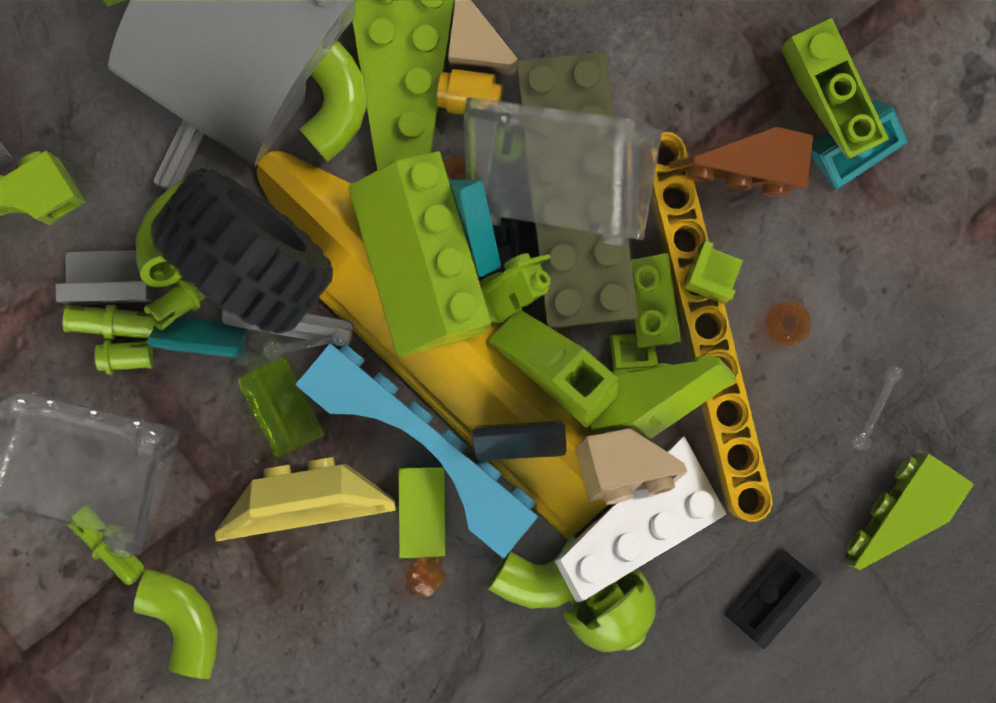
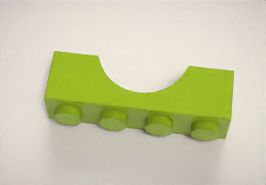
M48 151L30 153L17 163V169L6 176L0 175V216L9 213H26L38 221L51 225L86 203L60 159Z

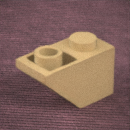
M630 428L588 436L576 449L590 501L605 499L606 504H616L631 499L633 492L647 489L649 495L666 493L675 489L674 483L688 472L683 461Z

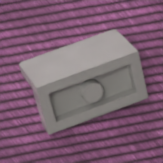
M136 250L68 252L65 256L66 283L56 284V302L62 304L152 303L156 300V287L145 284L140 277L136 263Z

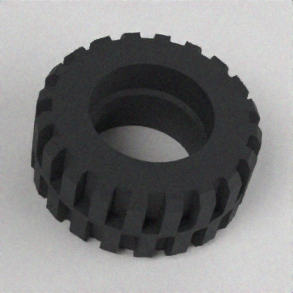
M201 168L190 172L152 222L151 238L154 239L153 244L156 249L163 253L165 261L173 266L185 281L193 284L198 289V292L206 298L212 299L229 314L233 313L240 317L241 321L251 326H258L260 330L266 332L273 331L275 334L293 330L332 282L333 267L329 258L323 255L322 249L314 244L303 230H300L286 215L276 210L272 204L257 196L255 192L241 186L228 176H222L215 170L209 171L207 168Z

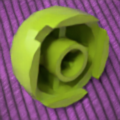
M637 568L583 601L576 602L575 599L571 600L570 603L573 609L570 613L564 610L563 614L575 635L585 645L601 652L632 650L643 643L646 634L653 624L656 615V598L651 586Z

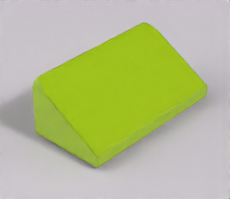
M444 467L399 468L400 559L446 556Z

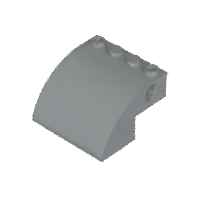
M130 0L116 32L110 52L108 68L255 168L305 102L306 80L353 20L356 0Z

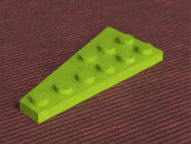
M356 0L355 16L352 21L360 69L365 79L367 111L377 171L395 161L428 154L432 151L438 114L437 89L441 72L445 70L455 0Z

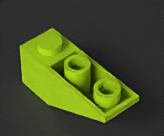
M832 18L792 36L780 46L799 88L847 159L889 140Z
M522 310L512 315L488 339L489 343L586 428L618 397V377L584 348Z
M699 356L694 358L692 362L677 365L655 364L649 370L632 373L628 371L612 372L618 377V397L591 424V430L598 435L630 428L644 438L652 439L736 381L735 374L719 357Z
M916 453L914 457L908 456L895 473V478L898 481L889 494L883 493L873 505L870 514L874 517L866 530L857 531L846 547V552L849 555L844 563L861 570L950 522L974 483L929 453Z

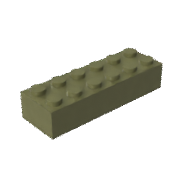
M606 51L517 61L516 77L526 149L525 154L537 257L547 254L551 256L549 260L541 265L542 270L549 275L551 280L548 292L542 296L545 325L557 331L633 322L638 318Z

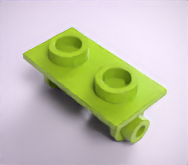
M529 253L519 255L504 264L505 272L492 274L479 282L491 323H503L520 311L521 307L529 305L548 292L551 280L549 275L542 270L541 265L551 258L550 254L532 259Z
M669 253L632 259L631 265L638 315L634 322L638 348L657 345L669 346L681 342Z

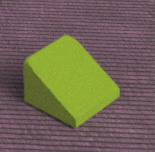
M636 333L609 335L612 372L628 371L632 373L649 370L651 366L658 364L655 346L638 348Z

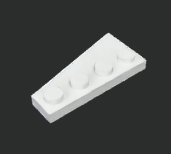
M685 436L677 438L667 448L668 453L686 464L688 471L674 483L675 489L658 495H649L648 489L633 492L631 499L611 504V507L597 521H594L555 560L576 602L587 599L727 515Z

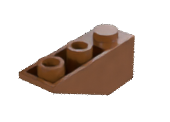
M780 127L755 131L670 162V169L687 172L686 178L692 181L712 182L716 178L725 180L724 186L730 189L750 190L754 186L762 188V195L785 198L788 197L789 191L808 187L813 135Z

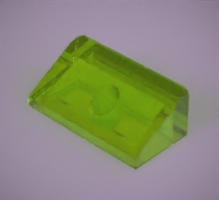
M286 357L255 369L239 380V385L275 457L278 459L324 436L303 391L295 385L298 381Z

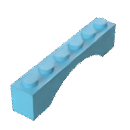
M329 344L295 385L329 414H354L378 419L402 429L421 442L441 462L455 483L465 509L468 529L504 559L538 518V515L532 510L536 502L519 487L515 486L510 492L497 480L502 473L489 462L479 460L475 463L464 454L463 451L468 445L449 429H446L441 435L428 423L432 420L433 416L414 400L409 406L395 396L399 388L383 374L378 372L373 378L360 366L364 363L365 359L348 345L344 344L339 350L336 346Z

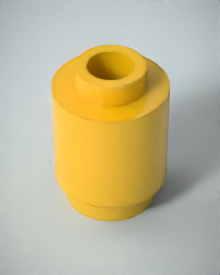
M453 69L451 73L441 72L437 89V107L447 108V112L452 114L490 118L492 110H500L503 84H496L495 74Z

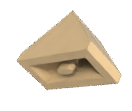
M455 0L448 54L449 67L506 75L514 73L517 68V57L471 0Z

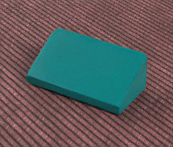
M880 100L872 102L889 140L850 159L845 157L829 131L812 142L811 157L833 189H839L908 143L893 106Z
M449 180L476 274L482 277L501 267L483 181Z
M178 317L162 331L154 327L148 337V345L163 350L242 359V357H245L248 329L228 326L218 321Z

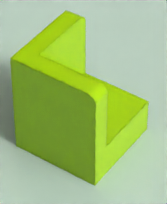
M705 240L697 248L683 289L726 304L734 297L735 290H733V286L743 260L712 249L714 243Z

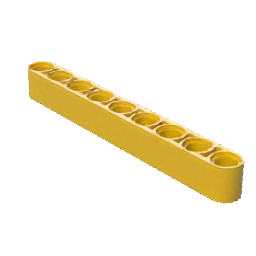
M661 132L654 135L644 149L642 166L664 254L669 253L675 301L690 362L699 356L719 357L735 374L736 378L734 383L701 405L725 504L733 516L749 522L759 521L769 514L772 507V495L725 304L702 295L695 296L686 289H683L685 277L689 272L698 246L705 240L709 241L695 183L686 178L687 172L670 169V165L663 166L658 164L652 154L654 148L664 146L673 152L674 160L688 156L683 140L676 134ZM671 188L679 190L685 198L684 207L680 209L670 208L664 202L663 192ZM687 231L693 235L695 239L694 250L691 252L680 251L674 244L675 232ZM705 315L714 320L716 332L711 339H704L697 334L695 322L699 316ZM724 401L731 402L737 410L736 421L728 427L719 422L716 412L718 406ZM736 444L742 445L748 453L746 464L738 470L733 469L727 460L729 450ZM752 488L758 495V504L753 511L744 513L738 505V498L743 490Z

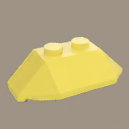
M334 457L307 461L308 470L291 473L290 465L263 469L264 478L255 479L250 482L215 531V538L217 542L396 511L398 509L397 500L347 464L335 466Z

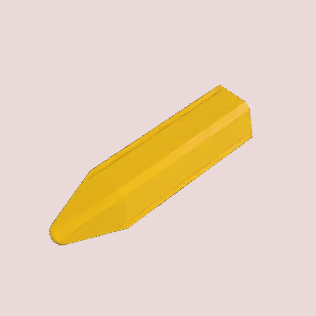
M272 151L264 155L257 164V177L269 203L280 213L292 220L300 230H303L311 238V241L322 249L323 255L329 258L333 267L332 282L319 298L340 319L352 322L353 331L474 450L472 430L477 425L563 421L565 423L567 452L563 456L486 461L502 473L501 476L513 488L517 486L536 502L533 507L565 539L568 540L571 534H577L609 505L606 504L605 499L589 500L576 449L586 437L597 434L591 430V425L586 428L489 343L488 339L506 321L499 324L492 323L482 336L397 358L348 191V186L351 183L286 152Z

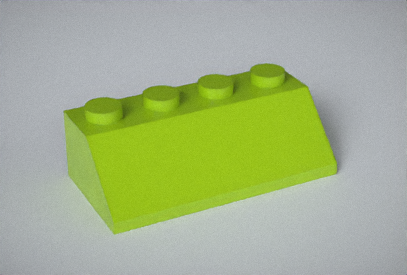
M440 151L395 161L349 185L348 191L397 358L484 335L492 323Z

